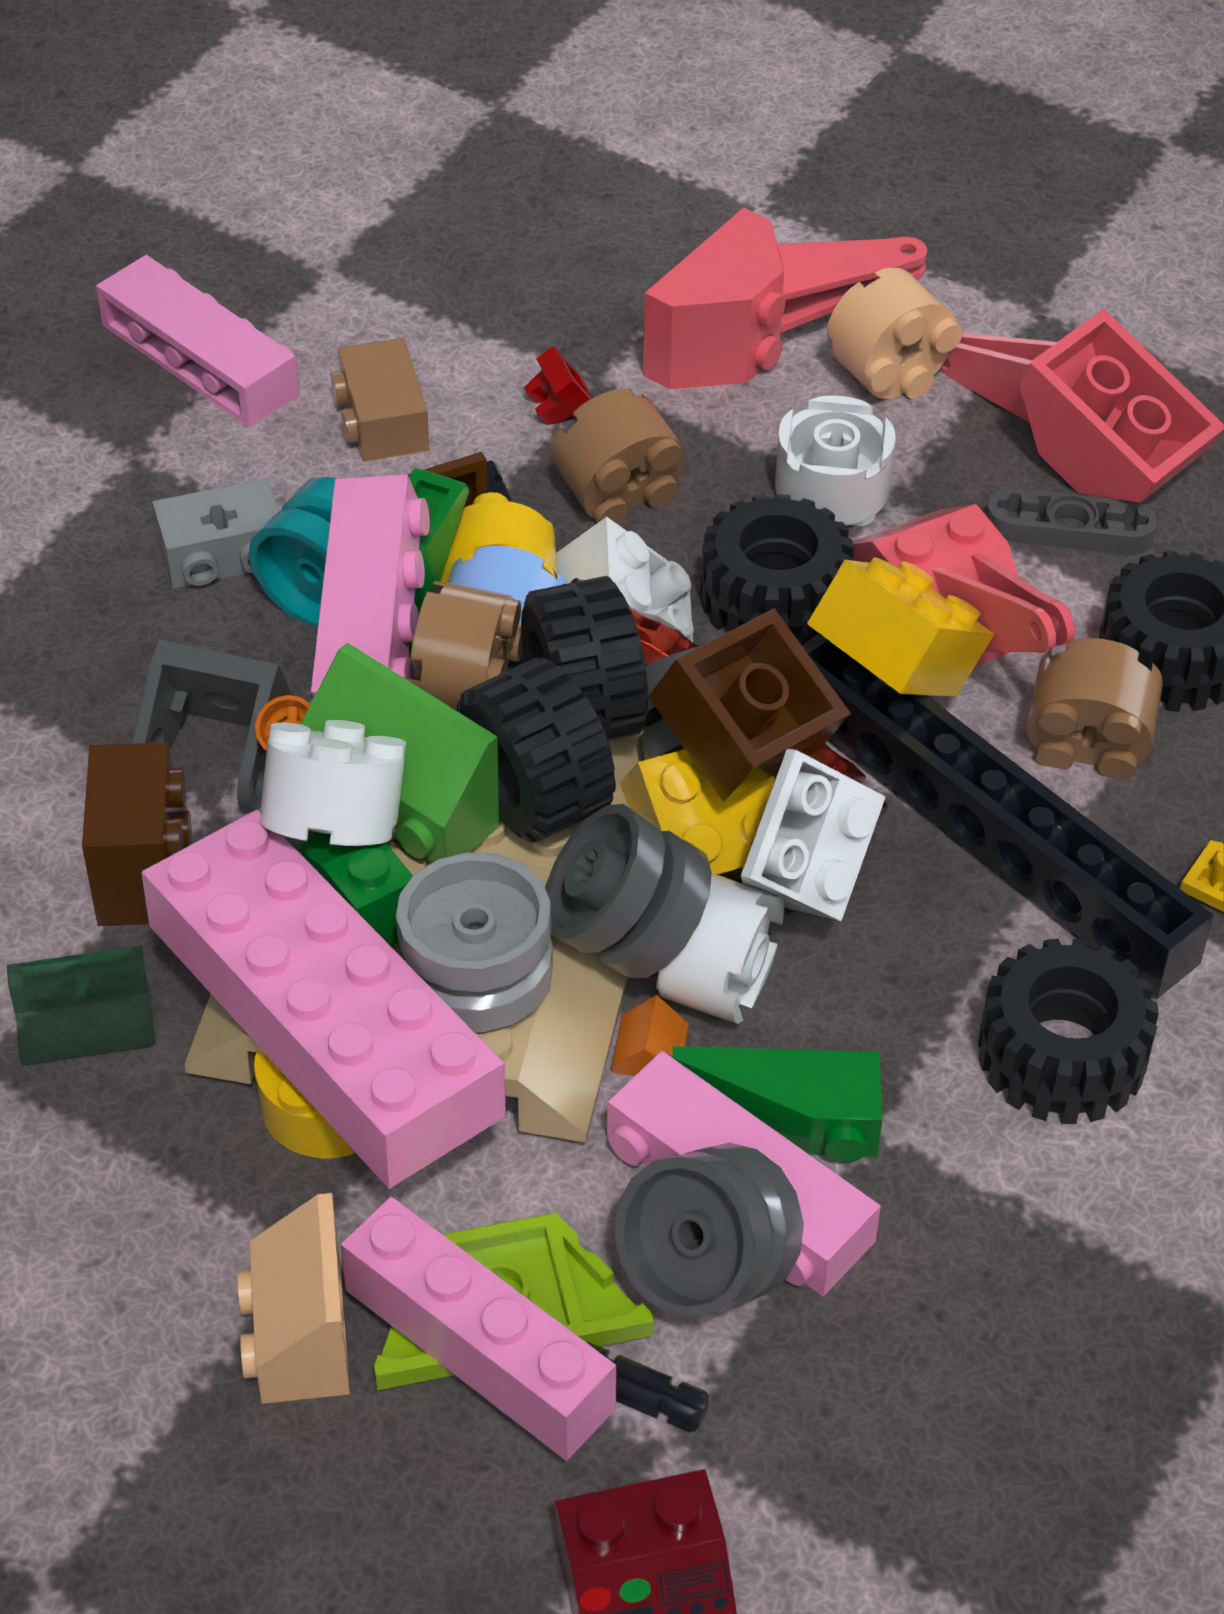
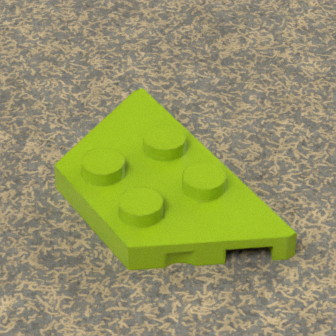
M557 1212L442 1234L585 1342L601 1347L653 1336L654 1320L652 1312L643 1303L636 1306L614 1283V1272L596 1253H591L581 1246L578 1234ZM393 1326L390 1328L382 1355H377L374 1364L377 1391L455 1376Z

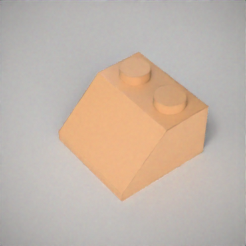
M332 1193L317 1194L250 1240L251 1270L237 1271L241 1315L253 1314L254 1333L240 1335L244 1379H258L261 1403L350 1394L341 1267Z

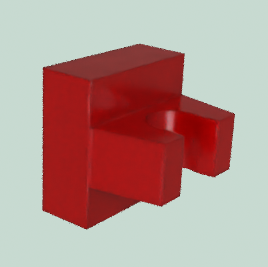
M554 345L536 358L542 370L523 387L527 395L536 404L541 403L535 410L547 425L557 424L573 416V412L593 398L582 376Z

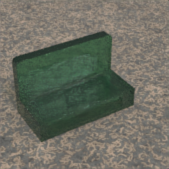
M142 945L6 965L8 988L16 1017L19 1059L22 1065L29 1066L136 1050L155 1045L156 1038L150 987Z

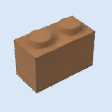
M405 338L338 348L340 371L330 373L333 397L336 406H347V409L341 410L345 439L347 443L357 442L362 461L430 451L428 411Z

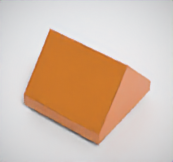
M658 995L623 1013L611 1065V1073L635 1076L661 1051L672 1057L673 1046L685 1047L689 1023Z

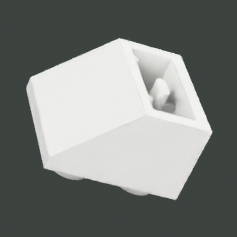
M605 517L556 553L557 574L560 572L568 583L608 576L615 582L633 614L642 645L645 666L672 654L693 649L694 628L691 615V582L689 575L678 563L666 560L648 547L639 535L632 531H626L611 519Z
M787 749L741 874L742 883L781 896L784 900V907L842 921L886 796L797 750Z

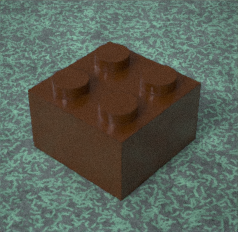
M775 608L677 658L648 696L723 802L777 774L787 749L797 750L807 756L820 750L851 714Z
M168 742L89 745L82 849L98 926L149 924L141 872L192 845L190 811H179V808L185 807L186 801L184 769H172Z

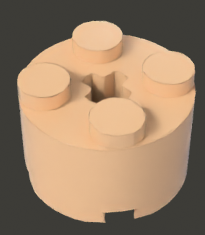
M896 267L884 268L874 272L879 277L878 280L866 287L858 282L840 299L827 325V336L832 340L833 349L829 348L832 356L874 396L881 399H892L904 393L907 397L913 399L927 393L934 383V375L946 361L949 351L953 350L961 341L963 330L956 322L952 312L908 271Z

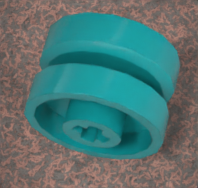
M329 476L311 478L286 501L282 506V510L269 519L251 538L248 552L253 574L266 595L284 613L317 629L335 478Z

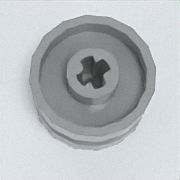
M471 852L438 859L413 875L399 895L396 913L397 936L401 947L400 957L474 1032H487L514 1025L535 1011L550 990L553 970V950L550 939L552 928L551 901L542 880L524 864L498 854Z

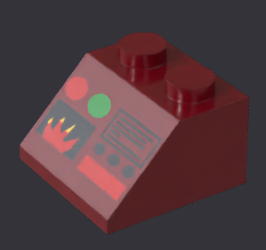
M706 1469L555 1500V1542L573 1614H737L725 1535Z

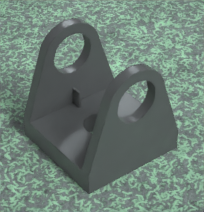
M158 639L150 662L132 744L150 743L153 735L152 743L168 742L169 750H171L188 714L250 727L239 772L237 800L241 810L253 812L257 809L259 811L262 801L267 753L256 738V719L266 703L276 697L291 695L279 664ZM258 764H259L258 774H257L256 782H255V784H254L255 774H256L257 767H258Z

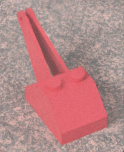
M743 207L645 292L643 376L668 389L747 383L761 369L769 370L778 361L783 348L780 333L832 313L840 299L855 284L860 282L866 287L878 280L879 277L874 272L884 268L896 267L908 271L916 280H920L925 274L927 246L921 240L913 237L777 244L771 220Z
M1104 308L1058 342L963 333L959 344L948 352L947 359L950 365L944 362L939 369L940 372L964 387L1029 422L1038 454L1078 494L1141 503L1213 447L1224 431V424Z
M977 504L937 510L853 541V561L870 563L875 557L898 567L902 561L913 564L933 578L934 581L930 588L944 598H947L948 595L956 596L980 612L981 615L977 622L995 635L976 666L1011 652L1043 653L1053 649L1055 645H1064L1074 640L1075 624L1067 606L1062 601L1042 593L1019 578L1007 540Z

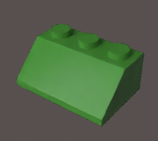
M348 642L338 649L300 725L309 727L311 731H324L325 721L346 720L363 724L365 726L364 737L388 736L406 741L398 822L392 838L400 842L402 847L413 857L424 858L430 863L441 858L471 852L499 828L497 736Z

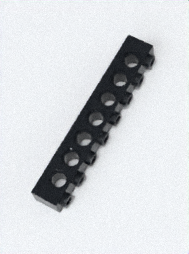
M820 633L802 645L851 713L829 738L843 751L1078 937L1088 941L1087 944L1093 949L1099 950L1103 945L1115 951L1114 959L1118 962L1127 959L1138 968L1136 979H1147L1153 989L1152 995L1158 999L1201 964L1214 916L1211 912L929 696L900 694Z

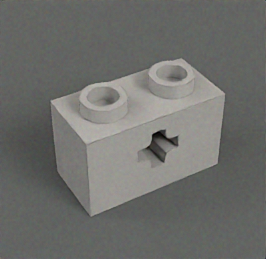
M268 478L152 501L158 542L172 589L187 585L202 586L216 579L253 573L248 555L251 538L269 519L279 512Z

